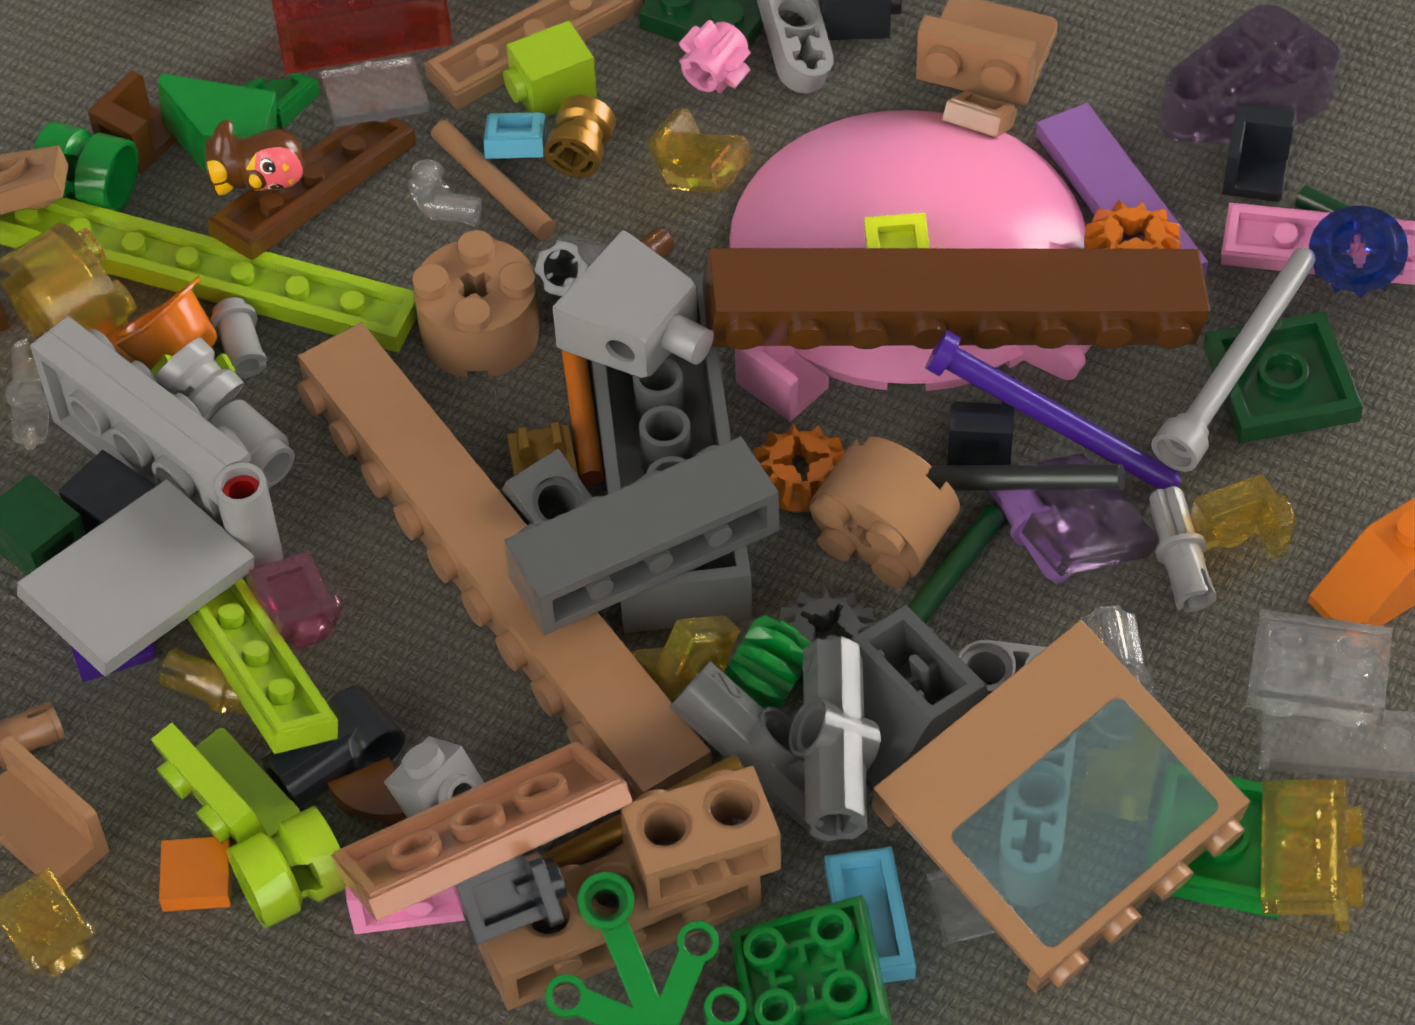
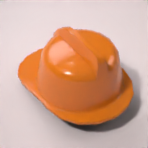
M197 276L164 304L105 335L115 350L131 362L137 360L143 363L151 371L164 354L174 356L198 337H202L210 347L214 346L217 340L216 330L191 289L201 277Z

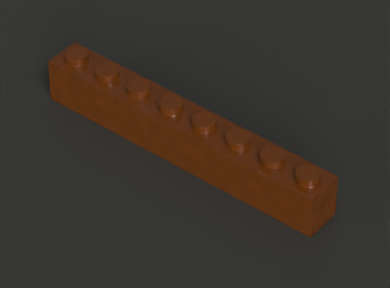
M710 248L702 281L706 328L714 333L712 346H729L737 350H747L757 346H792L801 350L813 349L818 346H854L858 349H874L880 346H916L920 349H934L946 330L961 337L959 345H976L982 349H995L1004 345H1037L1044 349H1055L1064 345H1098L1106 349L1119 348L1124 345H1158L1162 348L1172 349L1184 345H1195L1210 313L1199 249Z

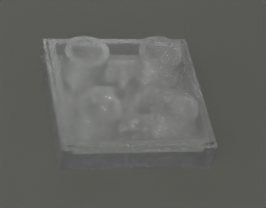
M1260 609L1245 707L1261 709L1279 717L1295 714L1329 719L1346 727L1360 725L1382 727L1393 628Z

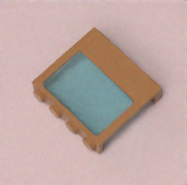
M1080 620L874 787L871 808L889 828L897 821L901 823L1029 968L1030 973L1026 984L1036 994L1050 981L1059 989L1078 975L1090 961L1083 953L1102 937L1110 944L1122 938L1142 918L1136 909L1153 894L1156 893L1164 901L1180 889L1194 874L1188 865L1204 851L1208 850L1213 857H1216L1232 845L1245 831L1239 822L1250 801L1093 631Z

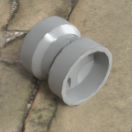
M198 337L177 352L161 368L155 378L158 384L171 394L181 393L188 397L198 408L201 416L209 421L219 409L235 398L245 383L233 370L221 369L214 360L215 351L202 337Z

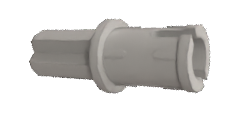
M1177 486L1157 489L1149 497V507L1160 544L1156 547L1155 554L1158 562L1164 564L1168 572L1176 608L1178 610L1184 609V612L1205 609L1212 605L1217 598L1203 554L1207 547L1204 536L1195 533L1183 491Z

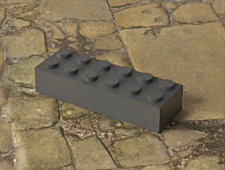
M704 273L687 275L696 285L698 314L696 323L706 327L702 287ZM711 346L707 356L697 365L671 353L651 376L644 378L591 360L607 495L635 483L640 477L649 472L663 471L688 460L706 447L720 446L731 441L717 346ZM747 545L621 601L623 634L752 620V584Z

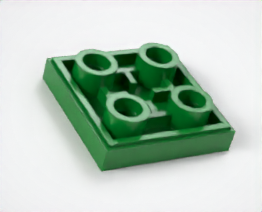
M863 895L729 931L739 989L747 1004L746 1025H892L869 908Z

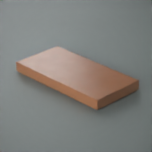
M575 741L335 851L331 858L338 876L377 922L629 805L633 801L626 781L584 745Z

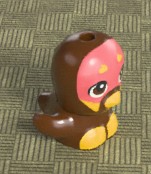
M227 119L220 122L215 128L213 136L206 139V168L217 196L226 195L233 188L243 189L246 186L254 191L291 187L302 177L305 170V155L300 141L295 135L284 129H269L246 138H241L233 134V124Z

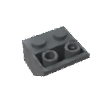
M907 605L851 639V641L860 645V656L863 658L864 717L875 721L879 726L881 734L877 756L871 767L866 771V785L872 792L873 788L988 696L986 684Z

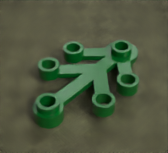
M600 872L590 876L582 884L578 893V913L582 921L589 928L602 932L632 1007L587 989L584 982L577 976L562 974L553 978L547 985L545 1003L548 1011L554 1017L561 1020H571L579 1017L595 1025H679L703 966L711 962L717 954L719 948L717 931L709 923L699 920L689 922L681 928L676 941L678 955L659 997L628 921L634 909V893L630 884L622 876L612 872ZM601 893L612 894L619 902V909L612 916H599L592 908L593 899ZM691 932H703L709 937L711 948L706 954L695 956L686 950L684 939ZM571 985L578 990L580 1001L574 1008L565 1010L556 1006L552 995L559 986ZM721 986L712 990L708 994L703 1006L705 1025H740L747 1011L746 1000L741 992L729 986ZM719 997L733 999L738 1006V1015L729 1022L716 1019L711 1009L713 1001Z

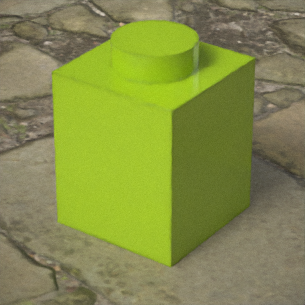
M569 20L506 44L509 69L503 71L504 83L511 99L515 103L522 101L529 113L542 112L547 117L558 113L564 100L570 96L585 95L597 97L594 57Z

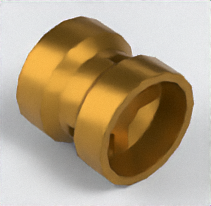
M575 95L565 99L556 117V128L552 129L544 146V156L548 163L557 171L571 177L583 178L595 174L604 156V145L609 142L616 126V117L611 108L604 102L585 95Z

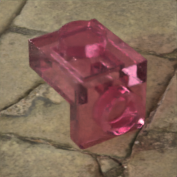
M310 551L249 570L246 580L251 592L287 644L294 642L296 647H307L331 635L332 629L336 627L343 606L338 595L329 597Z

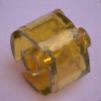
M58 222L0 258V270L8 271L10 274L0 281L15 311L35 339L44 335L66 316L71 317L86 330L90 331L94 328L108 337L126 326L127 316L137 310L136 304L126 287L119 280L112 282L100 264V261L106 258L105 252L94 234L86 227L76 232L71 226Z

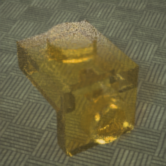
M676 108L647 142V146L670 189L722 193L725 188L735 181L739 171L753 156L744 136L701 134L691 113L686 108Z
M725 615L677 619L665 647L634 650L632 655L669 700H675L710 661L724 672L740 629Z
M50 867L0 897V927L32 977L48 968L55 978L90 955L84 944L92 940L96 931L89 920L84 922Z

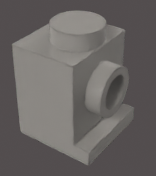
M428 736L422 743L410 749L404 756L402 764L384 781L407 818L485 783L462 746Z

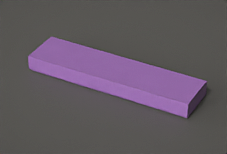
M1088 103L1037 122V139L1093 215H1095L1097 208L1111 210L1117 200L1123 202L1127 207H1137L1143 200L1148 211L1166 209L1168 221L1179 224ZM1180 225L1181 249H1198ZM1123 232L1122 242L1125 240L1129 241L1134 237L1144 241L1145 234L1138 232L1136 235L1130 236ZM1199 250L1203 274L1205 276L1208 261Z

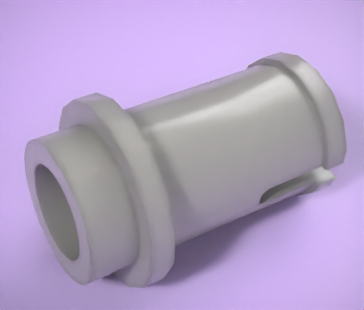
M233 297L224 299L213 307L210 323L216 330L217 336L220 337L224 352L236 370V375L239 378H248L259 374L266 368L267 358L262 351L254 327L258 320L256 310L251 305H248L244 299Z

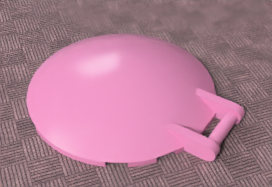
M889 110L852 116L823 125L802 135L773 155L757 171L738 201L731 223L729 248H866L864 217L926 213L930 248L1085 249L1084 236L1086 227L1079 205L1064 179L1044 158L1020 140L1007 133H1003L996 138L943 121L944 113ZM959 345L958 347L994 368L1004 363L1011 368L1024 360L1061 379L1073 380L1086 364L1085 354L1092 345H1064L1055 349H1044L1037 345H1004L995 349H982L976 345ZM818 346L807 350L795 348V353L829 377L858 386L887 390L888 383L925 384L926 391L971 384L946 369L940 376L925 369L933 349H920L916 346H880L874 349H858L854 346Z

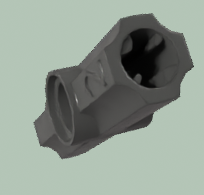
M844 637L830 640L816 639L803 649L804 704L793 719L789 733V746L794 755L805 760V821L809 824V835L827 842L835 839L853 840L867 830L866 771L871 767L877 756L881 734L876 722L864 717L863 658L860 656V645Z
M710 661L669 707L722 754L721 761L736 753L744 768L754 766L764 794L769 796L809 832V824L805 821V760L794 755L789 746V733L794 717L778 708L768 707L763 709ZM814 837V838H815L816 840H818L820 843H821L822 841H824V840H821V839H818V838Z

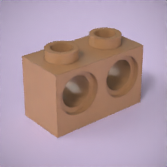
M754 766L736 771H715L703 777L699 782L669 791L662 789L651 790L638 796L633 803L620 808L623 841L648 910L781 870V834ZM727 818H738L745 821L735 826L719 823ZM665 837L678 840V842L669 846H660L652 843L657 839Z

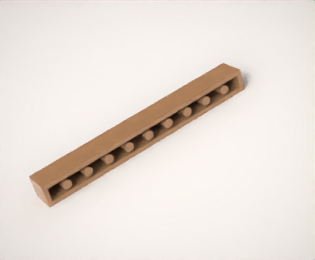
M362 322L298 355L303 381L297 384V389L307 410L314 417L322 414L328 421L330 434L340 452L345 457L353 454L361 463L362 475L372 493L377 498L387 496L394 505L393 510L396 520L405 535L410 540L419 537L427 547L428 559L438 577L444 583L453 580L462 592L461 599L471 619L479 627L485 624L490 627L497 636L495 638L496 645L504 661L513 671H517L520 668L523 669L532 681L531 689L538 704L548 716L551 717L555 714L560 716L568 727L567 734L571 743L575 741L580 742L626 781L632 801L641 794L651 790H667L712 766L710 749L693 728L669 707L672 704L671 701L598 612L547 635H543L511 582L508 573L504 539L516 535L527 524Z

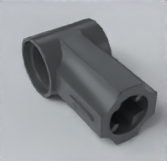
M566 234L561 240H557L551 248L539 251L534 272L541 277L545 291L563 296L608 245L572 234Z

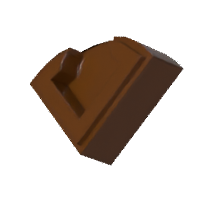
M389 757L327 783L330 796L335 804L350 816L356 815L364 819L383 822V826H391L407 819L384 783L395 771Z

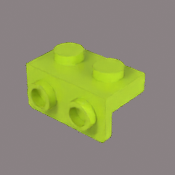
M172 722L151 739L165 760L157 768L158 773L180 799L183 800L191 793L203 807L196 812L197 816L221 844L230 837L238 844L260 832L273 838L278 835L280 822L300 813L298 807L224 728L217 729L197 747H194Z

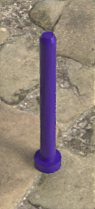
M946 330L934 347L925 369L935 375L940 376L945 369L1112 464H1122L1125 471L1157 489L1179 486L1181 477L1175 469L1168 467L1161 461L958 347L961 337Z

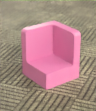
M757 346L747 350L735 349L736 383L789 422L829 388L828 375L795 353V348L792 346Z

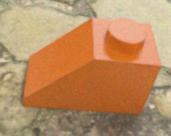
M1415 498L1369 525L1309 595L1308 602L1350 646L1415 606Z

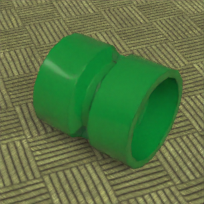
M56 121L46 124L39 133L33 149L60 146L69 164L63 197L72 200L77 199V201L121 212L129 202L138 176L139 158L135 143L100 132L91 136L90 132L86 129Z

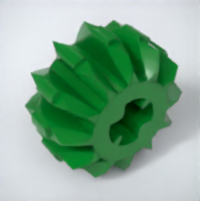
M764 615L754 620L723 673L763 709L768 707L780 709L803 671V649L812 642L799 634L798 629L783 620L779 622Z

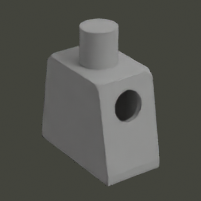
M624 230L615 237L552 307L556 347L640 378L651 376L671 353L694 365L701 363L710 351L714 339L712 330L696 323L698 319L696 285L692 279Z

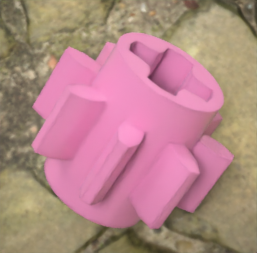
M708 20L702 28L694 25L679 43V46L687 52L680 60L682 73L691 85L701 91L712 92L716 90L717 93L721 94L728 85L736 88L751 70L743 62L750 54L747 40L736 27L729 23L717 22L714 24L711 20Z

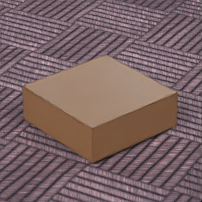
M965 90L947 100L942 120L997 138L1013 128L1018 108H1015L1013 104Z

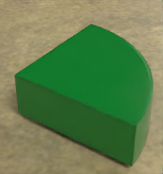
M290 73L291 78L273 79L264 82L263 77H259L247 82L242 87L276 92L277 125L284 128L320 95L318 80L307 75Z

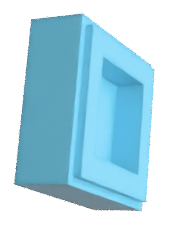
M533 112L490 113V115H487L484 133L485 159L543 157L546 137L545 114Z

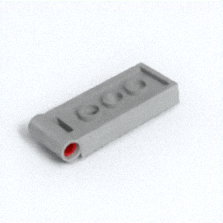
M66 316L30 345L54 423L97 455L103 449L155 485L168 479L255 556L254 570L244 577L262 579L272 575L280 568L283 562V551L265 474L258 466L248 463L251 461L250 454L233 431L225 426H220L217 429L201 416L198 408L188 397L181 393L171 394L158 384L153 373L143 363L137 360L130 363L116 352L112 343L103 333L94 328L88 331L69 316Z

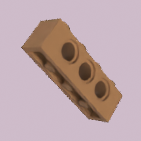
M732 818L719 822L724 825L735 826ZM665 837L657 839L652 843L660 846H669L675 844L678 840ZM622 843L609 855L582 866L568 865L559 869L568 897L558 901L564 917V922L559 923V925L564 926V929L554 934L540 933L537 930L548 925L544 919H540L477 946L506 1009L509 1011L545 996L547 985L556 976L571 974L581 980H585L616 967L602 932L589 928L582 921L578 913V893L582 884L590 876L600 872H612L622 876L630 884L634 893V909L628 921L642 955L676 942L679 931L689 922L699 920L715 926L761 907V878L758 876L648 910L625 844ZM609 893L597 895L592 901L593 910L602 917L614 915L619 907L609 908L601 904L616 897ZM699 931L691 932V933L688 934L686 937H689V936H691V935H694V934L698 933ZM561 985L555 991H558L570 985Z

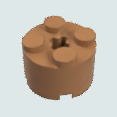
M468 231L462 234L458 241L447 244L433 252L415 270L412 281L420 336L426 355L437 367L447 373L461 377H468V371L488 370V377L503 375L516 369L533 354L538 343L540 329L536 276L530 261L518 249L507 243L494 240L485 231Z
M868 437L863 446L859 445L858 438L851 442L811 499L809 508L814 522L822 531L817 538V542L823 551L842 562H847L854 556L872 565L873 573L882 582L894 588H902L909 578L918 574L958 515L960 510L959 500L947 481L939 490L926 477L932 466L923 458L890 440L880 437Z

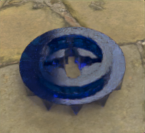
M1349 206L1328 214L1317 224L1310 238L1309 249L1315 254L1313 268L1316 279L1322 278L1328 282L1334 293L1342 289L1355 292L1361 298L1367 291L1380 288L1385 292L1389 284L1398 275H1403L1408 258L1409 245L1402 226L1388 213L1369 206ZM1355 235H1360V243H1363L1365 252L1370 253L1367 254L1362 268H1357L1356 264H1353L1352 256L1346 254L1351 250V244L1354 243Z

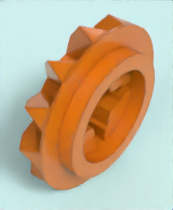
M1117 200L1111 210L1097 208L1093 221L1086 224L1084 236L1085 249H1181L1182 245L1180 241V224L1168 221L1166 209L1148 211L1143 200L1137 207H1127L1123 202ZM1123 232L1130 236L1136 235L1138 232L1144 233V241L1134 237L1129 241L1125 240L1122 242Z
M792 423L786 433L776 434L769 431L765 443L761 447L754 448L753 455L779 492V508L791 512H810L809 504L811 499L845 451L843 450L840 437L829 438L825 436L819 425L812 431H800ZM795 455H801V457L805 458V462L809 464L807 481H802L801 474L797 473L795 466L792 465Z

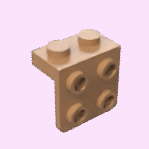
M948 0L940 18L925 15L918 29L916 79L962 91L970 90L994 99L1027 106L1057 35V21L1050 16L984 0Z

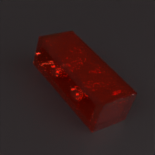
M271 0L285 74L453 44L447 0Z

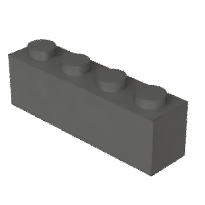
M740 436L720 446L706 447L694 457L663 471L649 472L640 477L635 483L608 495L589 498L569 512L543 523L530 524L521 529L516 535L504 539L509 578L543 635H547L778 532L779 492Z

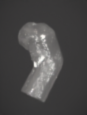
M419 160L412 166L413 178L408 180V190L425 216L435 220L478 226L482 214L483 202L481 197L450 192L446 183L442 181L444 168L439 162Z

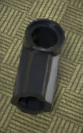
M359 685L348 687L337 693L327 702L338 719V739L278 754L272 752L262 758L267 775L298 808L328 789L327 783L389 757L393 761L400 753L405 743V734L365 687Z

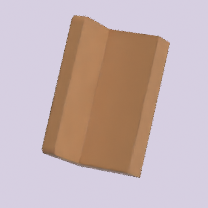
M8 734L0 741V752L7 768L0 774V843L54 892L60 895L109 853L110 850L98 815L93 807Z

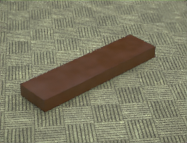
M370 106L304 152L305 170L302 177L293 186L261 191L250 189L207 219L209 235L248 259L254 260L415 146V129L377 107Z

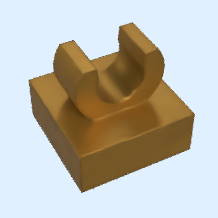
M559 422L551 423L550 428L527 431L526 427L518 428L516 433L507 434L513 476L558 448L578 476L569 425H561Z

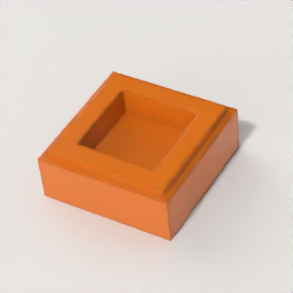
M215 837L161 841L159 902L163 912L231 907L232 867L226 853L227 848L232 846L230 838L223 844Z

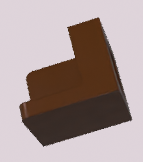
M130 71L88 110L93 134L100 132L135 143L139 158L138 173L141 175L177 141L161 121L160 110L150 105L144 78L135 71Z

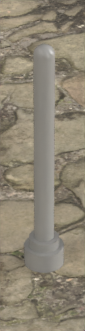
M1301 247L1293 252L1187 412L1168 418L1153 438L1151 446L1154 454L1168 467L1178 471H1191L1195 469L1209 447V431L1207 426L1315 265L1316 257L1311 249Z

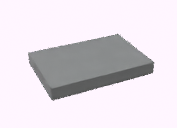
M166 479L18 581L17 596L106 677L253 571L255 556Z

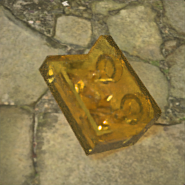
M1346 779L1263 781L1261 904L1263 914H1334L1336 932H1350V908L1364 907L1362 866H1350V847H1363L1362 806H1349Z

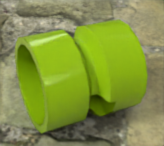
M314 806L280 822L277 836L271 838L260 832L226 850L238 884L253 913L265 929L299 913L302 899L306 897L319 903L346 889L345 883L338 876L331 855L341 848L326 820Z

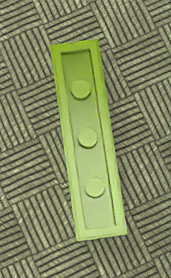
M243 578L187 618L274 754L338 739L337 717Z

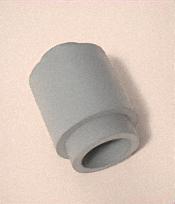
M235 400L226 404L208 421L217 429L220 426H225L238 436L250 454L251 461L248 463L258 466L264 472L268 488L279 483L291 469L295 453L289 447L287 436L246 401Z

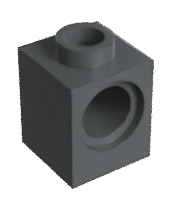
M559 448L508 479L500 491L527 526L549 520L539 510L538 501L554 500L564 508L565 512H569L577 508L585 500L592 498Z

